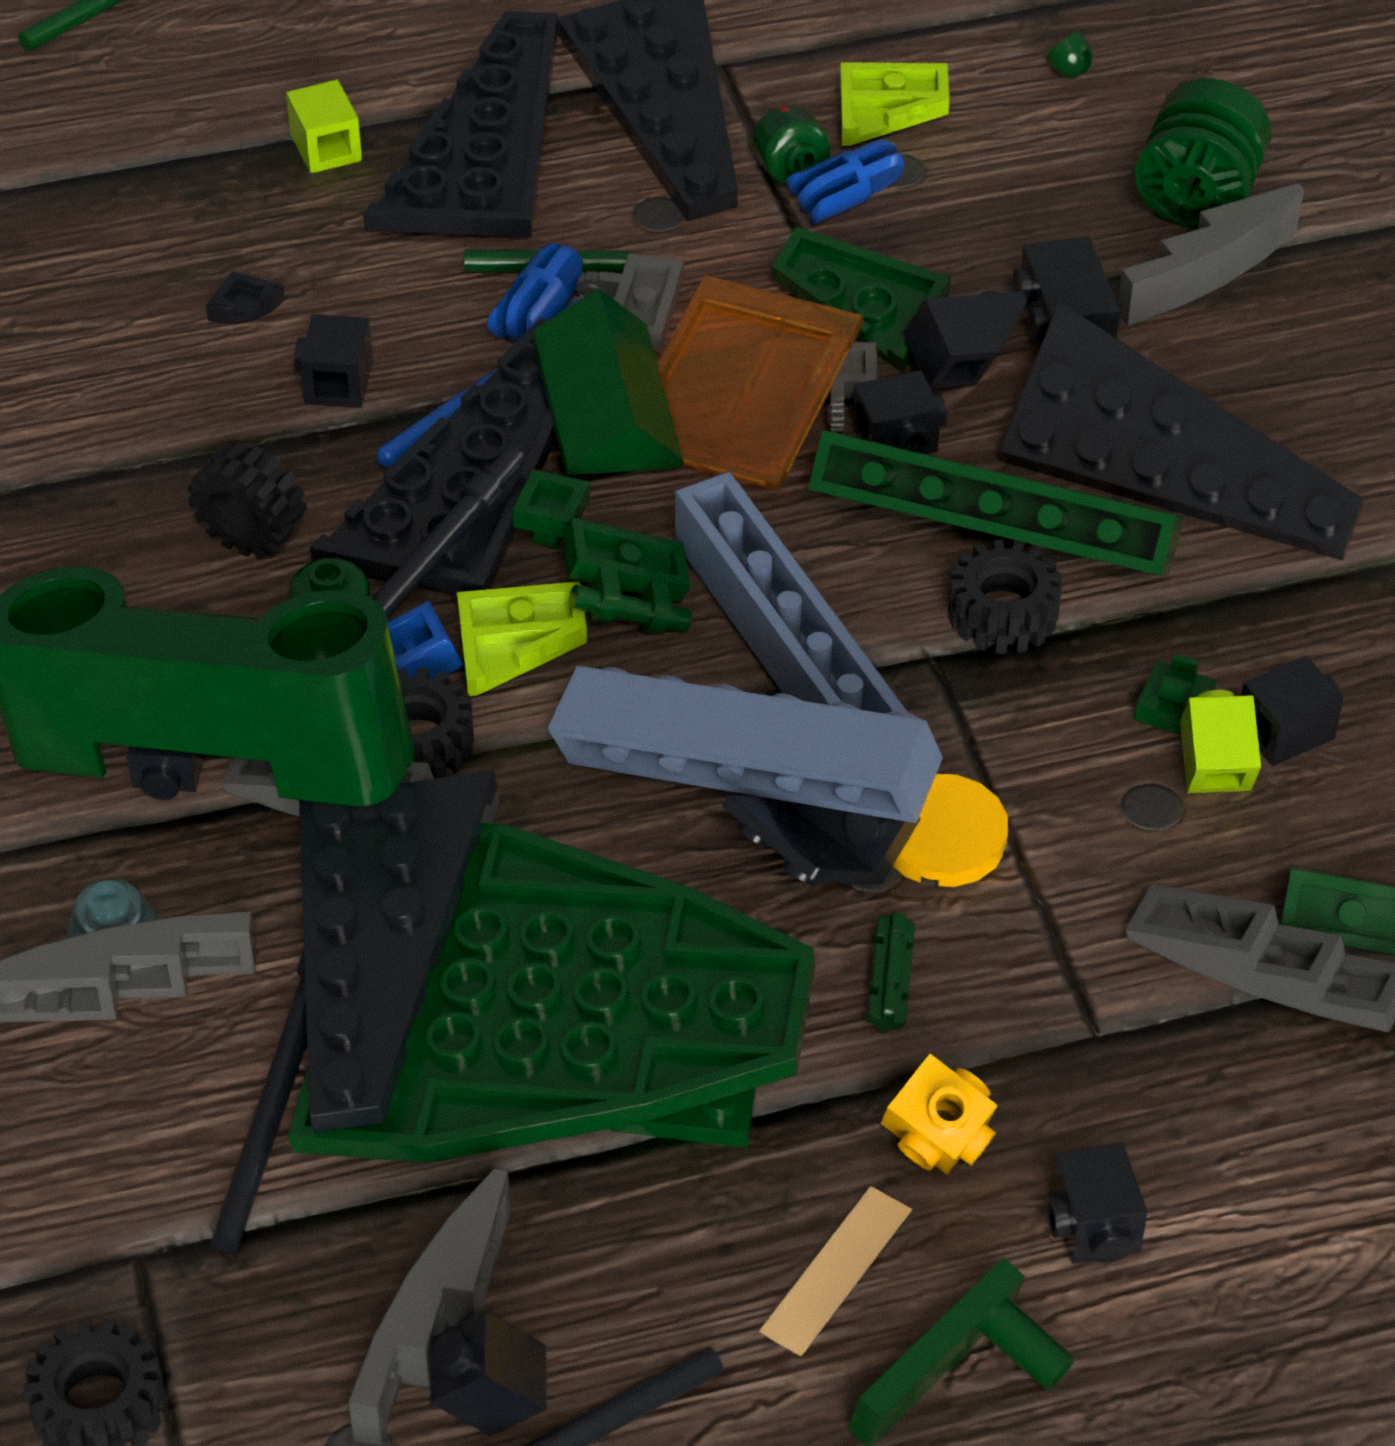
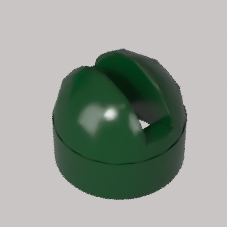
M1076 31L1051 49L1045 58L1061 76L1075 78L1089 70L1092 64V51L1083 35Z

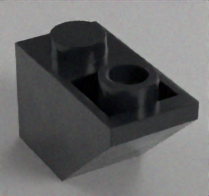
M985 291L978 295L954 297L940 294L924 300L904 330L903 335L918 370H922L931 389L977 385L1000 353L1027 303V298L1023 291L1007 293Z

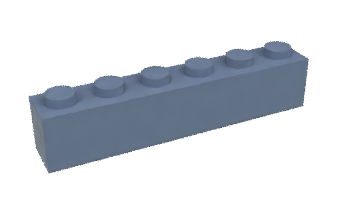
M730 471L675 491V541L683 543L685 557L782 693L792 695L801 701L832 705L841 702L853 705L864 711L890 715L894 712L908 713Z
M576 666L548 726L549 732L568 764L916 823L943 758L927 721L906 712H894L890 715L864 711L847 703L838 702L826 705L801 701L792 695L778 693L773 696L743 692L734 686L726 684L710 687L686 683L679 678L667 675L660 676L659 678L633 675L616 667H605L601 670Z

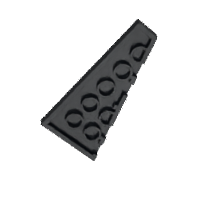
M619 0L558 17V37L687 222L738 207V188L704 0Z
M1059 301L1001 446V462L1338 560H1344L1362 510L1363 498Z
M494 770L401 783L390 797L368 806H348L299 800L309 1109L315 1133L381 1124L386 1121L408 1055L405 1046L415 1017L420 1018L427 999L425 987L431 969L438 966L465 886L463 874L470 853L477 850L482 835L480 824L487 804L492 805L498 787Z

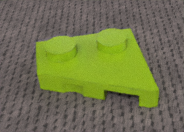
M841 62L842 146L858 144L948 115L950 98L948 63Z
M580 581L457 592L467 694L469 696H478L587 643L585 612L569 608L570 591L574 585H581Z

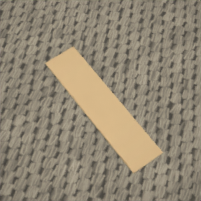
M870 1186L758 1332L797 1355L802 1356L913 1209Z

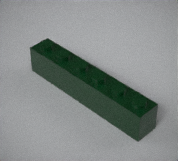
M822 430L808 487L809 490L1160 576H1170L1184 516Z

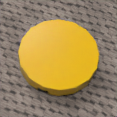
M936 774L919 815L921 820L893 867L904 877L921 883V877L929 880H938L939 887H957L979 881L997 868L1003 857V851L1008 839V815L999 798L981 783L959 775Z

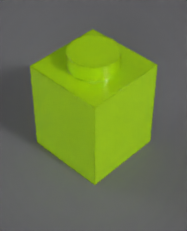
M338 79L286 92L290 135L310 174L362 161L359 119Z
M1211 690L1203 692L1197 697L1189 698L1180 721L1187 793L1251 791L1261 769L1254 697L1234 696V693L1228 690Z

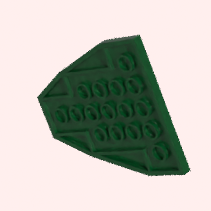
M480 823L482 835L477 850L470 853L463 874L465 886L438 966L431 969L425 987L427 999L420 1018L415 1017L405 1046L408 1055L385 1123L315 1133L310 1119L307 1066L288 1132V1139L293 1153L432 1163L648 1122L796 1076L816 968L814 948L691 887L507 824Z

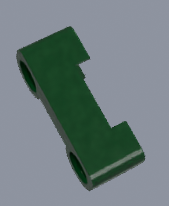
M80 566L56 568L34 574L12 585L0 595V714L14 760L22 768L103 778L107 771L99 743L270 761L279 798L348 806H368L390 797L407 773V767H410L415 754L414 742L387 615L377 601L366 595L345 590L307 593L276 605L260 618L136 607L127 605L123 586L115 576L100 569Z

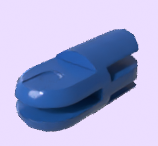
M882 139L852 152H840L794 173L786 179V183L793 195H799L797 202L803 211L810 213L809 220L815 226L867 202L870 195L893 184L905 170V160L902 154L896 153L897 146L893 142Z
M549 243L538 250L488 317L487 328L490 333L501 339H507L509 336L511 340L517 342L540 318L549 320L564 309L576 291L578 278L582 274V261L576 249L567 245L561 246L558 243Z

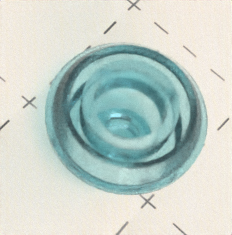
M114 879L102 880L91 884L78 896L68 920L67 938L110 927L158 920L152 905L131 884Z

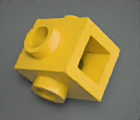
M929 1054L889 1104L880 1124L901 1139L898 1147L911 1161L929 1171L936 1166L948 1175L960 1158L972 1166L993 1139L996 1132L987 1124L998 1105L988 1098L991 1094L990 1090L974 1074L963 1068H957L955 1071H952L933 1055Z

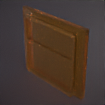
M704 275L658 363L684 460L683 464L720 475L730 471L735 479L780 491L864 323L862 315Z

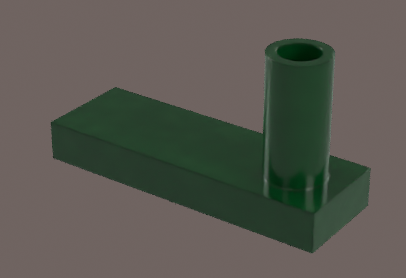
M1003 1257L859 1397L847 1429L864 1445L872 1446L983 1336H986L1046 1391L1051 1390L1065 1376L1074 1364L1076 1357L1014 1303L1026 1276Z

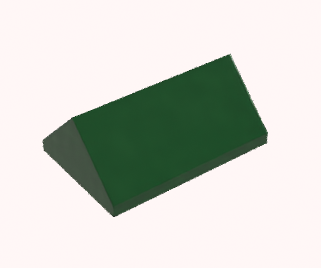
M598 288L533 330L532 341L566 475L682 468L683 456L645 322Z

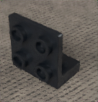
M731 794L723 804V808L740 821L737 828L745 837L759 845L772 847L785 858L783 866L790 874L812 885L818 884L819 881H833L844 886H852L853 883L882 884L921 820L918 817L917 822L912 823L765 797Z

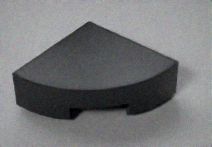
M232 271L206 305L208 321L242 323L263 317L275 310L284 301L283 285Z

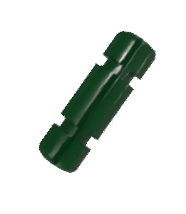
M894 911L892 915H881L876 921L874 943L876 944L873 946L869 993L871 994L868 997L866 1019L869 1023L875 1025L876 1031L881 1033H888L890 1029H902L907 1019L908 1001L906 1000L909 997L913 954L911 949L914 944L915 925L906 919L905 913Z

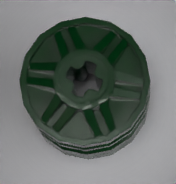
M1198 78L1179 84L1167 94L1135 167L1136 187L1146 204L1163 219L1183 227L1198 228L1201 211L1248 198L1272 139L1271 122L1261 102L1246 89L1223 79Z

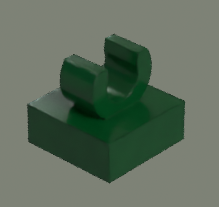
M532 469L512 510L513 527L533 531L535 545L558 550L560 538H562V533L571 517L581 519L590 500V482Z
M1176 653L1172 658L1171 665L1157 661L1136 703L1134 720L1181 735L1180 721L1188 699L1197 697L1203 692L1215 690L1217 680L1197 674L1199 661Z

